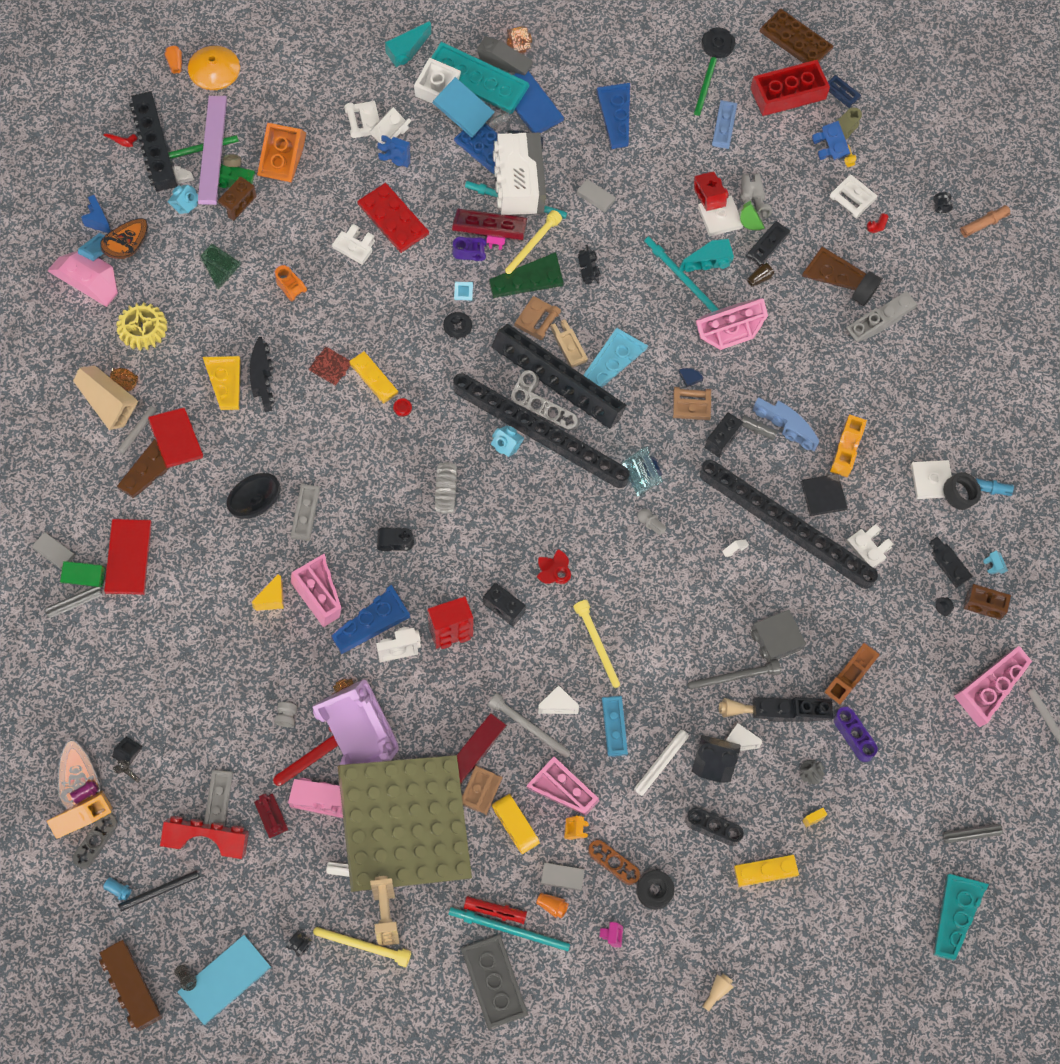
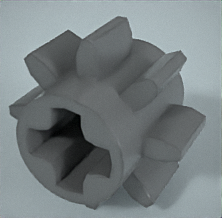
M807 760L801 765V774L799 776L804 783L808 782L809 785L818 784L823 780L825 775L823 770L825 768L821 762L817 763L816 760Z

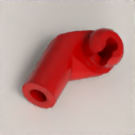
M882 213L878 222L873 221L871 223L869 221L867 223V230L870 233L883 231L889 216Z

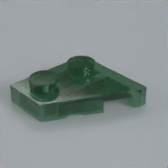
M212 243L200 256L218 290L241 266L238 260Z

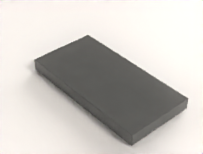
M499 934L462 947L461 952L488 1030L528 1016L501 935Z

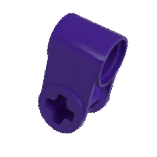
M457 237L453 240L452 255L459 260L483 261L486 259L484 252L487 241L480 237Z

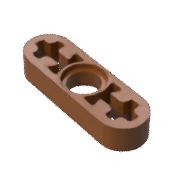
M595 840L589 845V856L626 885H634L638 882L640 871L627 859L603 841ZM593 846L596 848L598 846H601V852L605 855L607 851L610 852V854L606 857L605 862L601 860L604 857L602 854L597 853V855H595L593 853ZM615 857L620 861V866L611 868L608 860ZM623 864L627 865L625 867L627 872H635L634 877L636 879L631 878L628 880L626 878L627 873L624 871L621 874L618 873L622 869Z

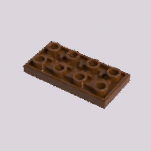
M781 8L759 31L802 63L814 60L820 62L834 47V45Z

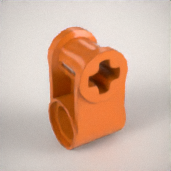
M281 265L276 268V283L290 301H294L295 297L302 292H307L304 283L288 266Z

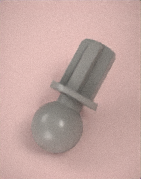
M641 509L638 512V520L645 524L648 529H652L658 535L665 533L666 526L658 520L656 515L652 516V512L649 509Z

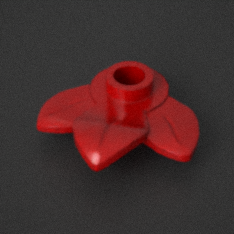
M557 550L553 559L548 557L538 558V565L542 572L537 575V578L542 583L551 584L556 582L557 584H566L570 580L569 559L564 552ZM563 573L565 577L560 578L558 574Z

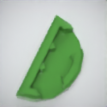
M751 201L745 203L739 214L742 225L750 230L765 229Z

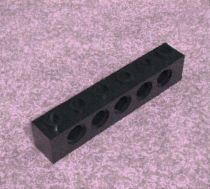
M152 91L131 95L133 102L129 103L132 114L136 113V117L133 120L135 127L140 129L137 132L139 142L144 144V146H140L143 157L147 156V160L144 161L146 170L151 171V175L148 176L150 185L155 186L156 192L176 188L177 185Z

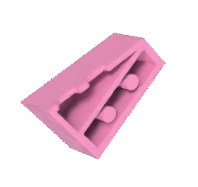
M325 554L292 572L290 583L323 627L340 618L341 605L331 579Z

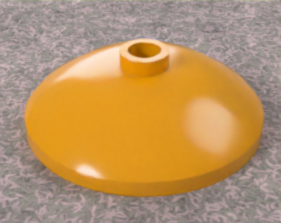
M222 46L204 47L195 52L188 63L190 79L194 84L206 90H220L230 86L237 79L240 72V63L234 52Z

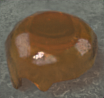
M113 368L109 376L127 392L133 390L138 382V375H134L133 372L125 368Z

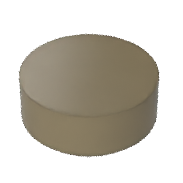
M234 154L225 155L223 157V164L228 167H238L241 165V157Z

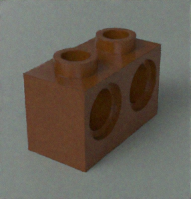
M973 584L967 591L963 609L1001 620L1008 612L1011 595Z

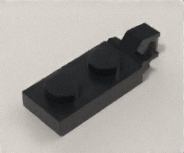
M938 536L931 540L929 545L934 550L932 552L933 559L955 588L972 579L971 573L947 543L944 544Z

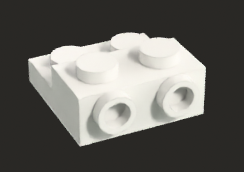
M402 627L394 632V640L387 638L381 640L380 643H376L379 662L418 655V648H421L419 631L414 630V628Z

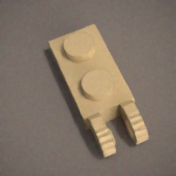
M565 319L561 320V327L564 330L562 333H560L555 323L550 325L551 331L569 366L573 368L586 363L588 358Z

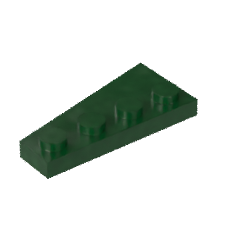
M556 252L515 268L511 274L503 273L489 279L493 298L561 287L564 284Z

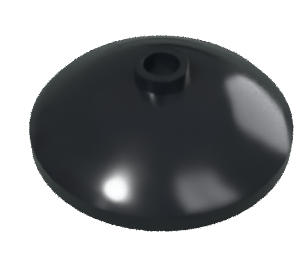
M257 473L243 479L228 495V511L239 519H250L262 515L275 504L279 497L281 486L278 479L269 473Z

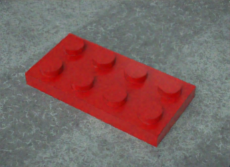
M386 182L357 201L359 207L400 253L429 235V230Z

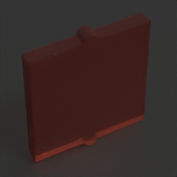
M325 347L319 356L315 357L316 360L310 366L309 371L336 386L340 379L346 376V371L351 366L350 360Z

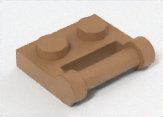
M533 296L516 320L514 326L539 340H543L545 332L555 317L559 316L561 310L557 306H551ZM548 312L549 315L547 316L539 329H535L536 325L538 324L544 313Z
M674 387L673 418L710 420L711 389L689 390ZM680 396L704 398V400L681 399Z

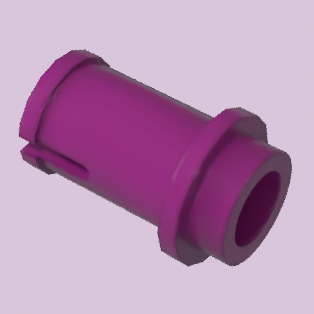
M93 780L90 782L86 781L84 786L70 793L71 798L76 804L91 795H96V792L99 791Z

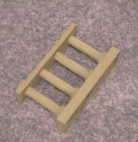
M387 876L375 877V880L370 881L374 901L379 900L381 920L379 924H374L378 945L400 944L397 923L392 922L390 917L389 899L395 898L392 878L388 879Z

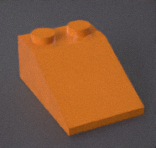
M267 123L257 176L292 183L303 152L306 132L302 129Z

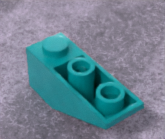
M729 239L710 241L685 258L678 269L679 272L729 267L734 259Z

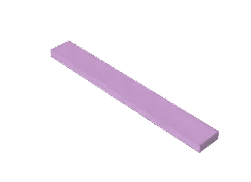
M209 96L198 204L217 205L227 106L226 96Z

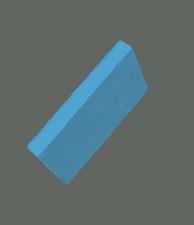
M456 77L432 102L472 138L495 113Z

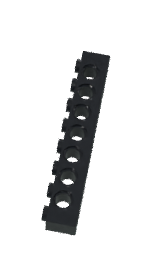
M506 324L498 330L491 347L499 354L505 356L525 371L529 370L536 373L544 385L556 391L557 394L569 400L573 405L579 407L609 429L619 422L627 406L625 403L511 325Z

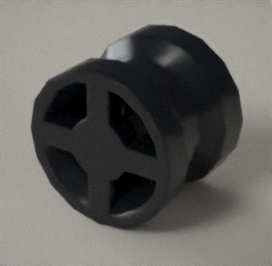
M940 192L934 196V202L936 203L935 211L937 213H947L953 209V204L950 202L952 199L950 193Z
M298 930L291 937L286 948L295 951L296 956L300 958L309 948L312 940L303 937L302 932Z

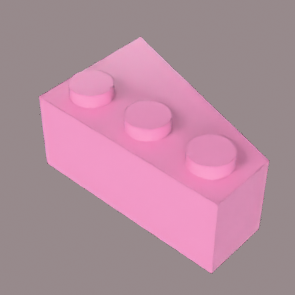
M555 757L526 786L529 790L585 816L599 802V798Z

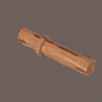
M1004 205L997 210L989 211L985 216L960 228L961 234L966 238L991 224L995 225L1000 219L1011 214L1010 208Z

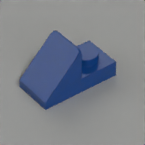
M95 195L88 197L90 204L87 207L90 213L81 217L84 226L109 233L111 231Z

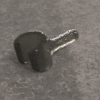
M127 760L118 761L119 765L113 767L114 772L117 774L124 772L137 783L141 780L129 769L130 765Z

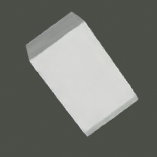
M558 686L539 704L538 714H578L579 705Z
M738 723L725 740L740 744V751L758 749L762 744V740Z

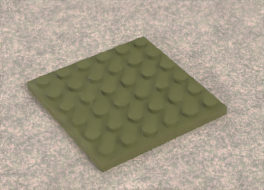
M457 755L337 766L351 892L372 890L370 881H374L375 877L387 876L388 879L392 878L393 887L472 878Z

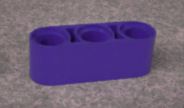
M841 707L834 716L835 726L860 761H871L878 751L876 743L855 712L849 707ZM841 714L846 715L847 718H848V721H843V720L840 718V715H841ZM851 731H856L860 738L853 737ZM863 748H868L871 755L865 754Z

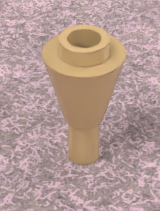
M724 698L719 703V713L722 714L723 718L743 713H753V705H744Z
M722 974L721 977L716 975L710 996L702 1007L710 1011L716 1001L720 1000L734 988L731 985L733 981L725 974Z

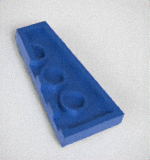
M630 83L597 87L596 93L611 149L628 147Z

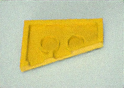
M240 356L203 357L220 410H239Z

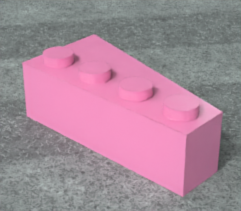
M1018 646L1010 650L954 695V697L973 721L981 727L990 721L994 712L1000 707L1004 698L1010 693L1014 684L1020 679L1032 661L1022 648Z
M307 778L294 779L288 801L291 808L343 818L340 786L331 785L326 782H312V780Z

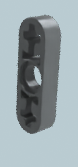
M108 814L96 821L74 853L73 862L78 868H89L116 830L118 822L112 814ZM109 819H111L110 822L112 823V826H107L104 829L103 832L106 833V835L103 836L102 833L97 831V829L99 828L102 831L105 826L103 824V821H109ZM93 836L101 837V843L96 847L90 845V839ZM86 846L90 850L94 851L93 854H91V852H88V854L86 855V858L88 859L87 862H82L81 864H79V856H85V854L87 853V850L84 849Z

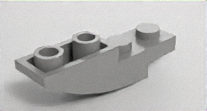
M905 291L881 308H875L846 327V329L856 342L863 341L902 320V316L915 309L917 303Z

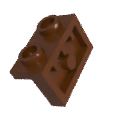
M239 177L218 199L219 204L226 208L228 218L235 221L257 197L255 186L244 178Z

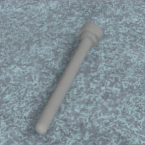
M496 693L488 703L491 709L501 710L562 756H570L568 749L506 705L501 695Z

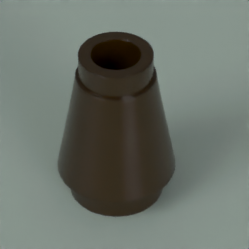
M768 263L761 264L747 278V282L751 287L757 286L772 279L774 271Z

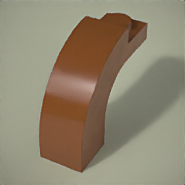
M864 642L824 693L838 704H841L880 656V653Z

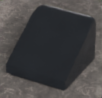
M125 737L114 748L112 757L129 767L143 746Z

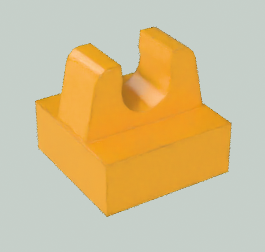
M582 816L566 818L564 838L573 840L588 837V834L583 833V827L589 826V823Z

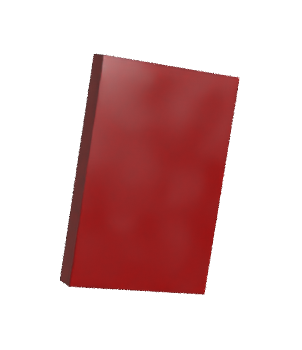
M185 407L148 417V422L166 468L203 458V453Z

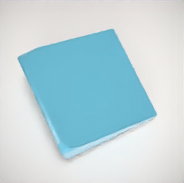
M455 281L454 300H472L473 282Z

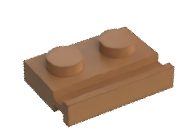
M475 766L462 796L463 806L487 816L503 777Z

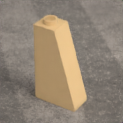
M95 365L79 368L73 380L109 430L122 428L126 425L138 403L137 399Z

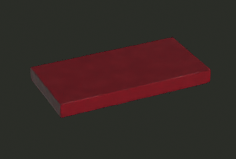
M458 208L452 224V231L523 240L527 218Z

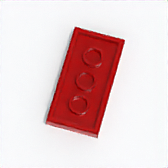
M112 519L104 588L105 594L145 595L151 520Z

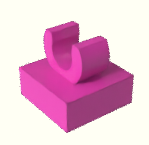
M487 235L489 249H492L493 244H498L499 250L505 245V237Z
M610 922L609 929H600L599 937L608 940V944L612 947L621 948L622 925Z

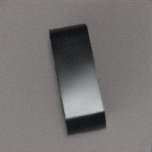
M692 808L685 818L686 825L690 829L729 846L739 844L744 835L743 829L738 824L701 808ZM690 816H699L700 822L694 823ZM716 823L719 826V830H711L709 824ZM728 832H736L738 839H731Z

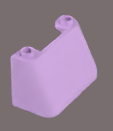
M366 680L354 683L313 706L315 718L321 722L327 721L343 753L340 765L391 761L398 752L397 740Z

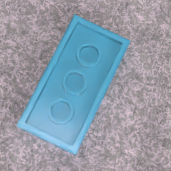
M243 935L182 987L178 994L199 1020L206 1025L265 974L271 966L246 936Z

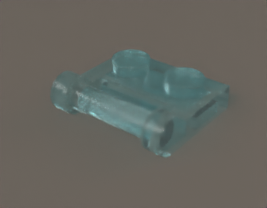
M648 447L638 450L622 463L630 472L629 479L637 496L644 495L653 487L663 482L649 456L650 451ZM641 458L643 459V461H644V463H645V465H646V467H647V470H648V472H649V474H650V476H651V478H652L651 480H650V478H649V476H648V474H647V471H646V469H645V467H644V465H643V463H642Z

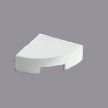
M180 166L172 167L177 184L194 180L190 171Z
M746 539L737 540L722 552L725 557H729L738 549L744 550L749 544Z

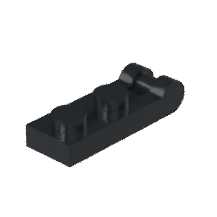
M775 221L747 253L746 258L754 260L758 266L764 264L790 234V230ZM759 251L762 253V255L759 256L756 253Z

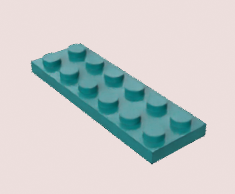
M444 42L439 44L431 57L436 61L460 70L459 81L481 100L510 114L514 112L529 88L528 82Z

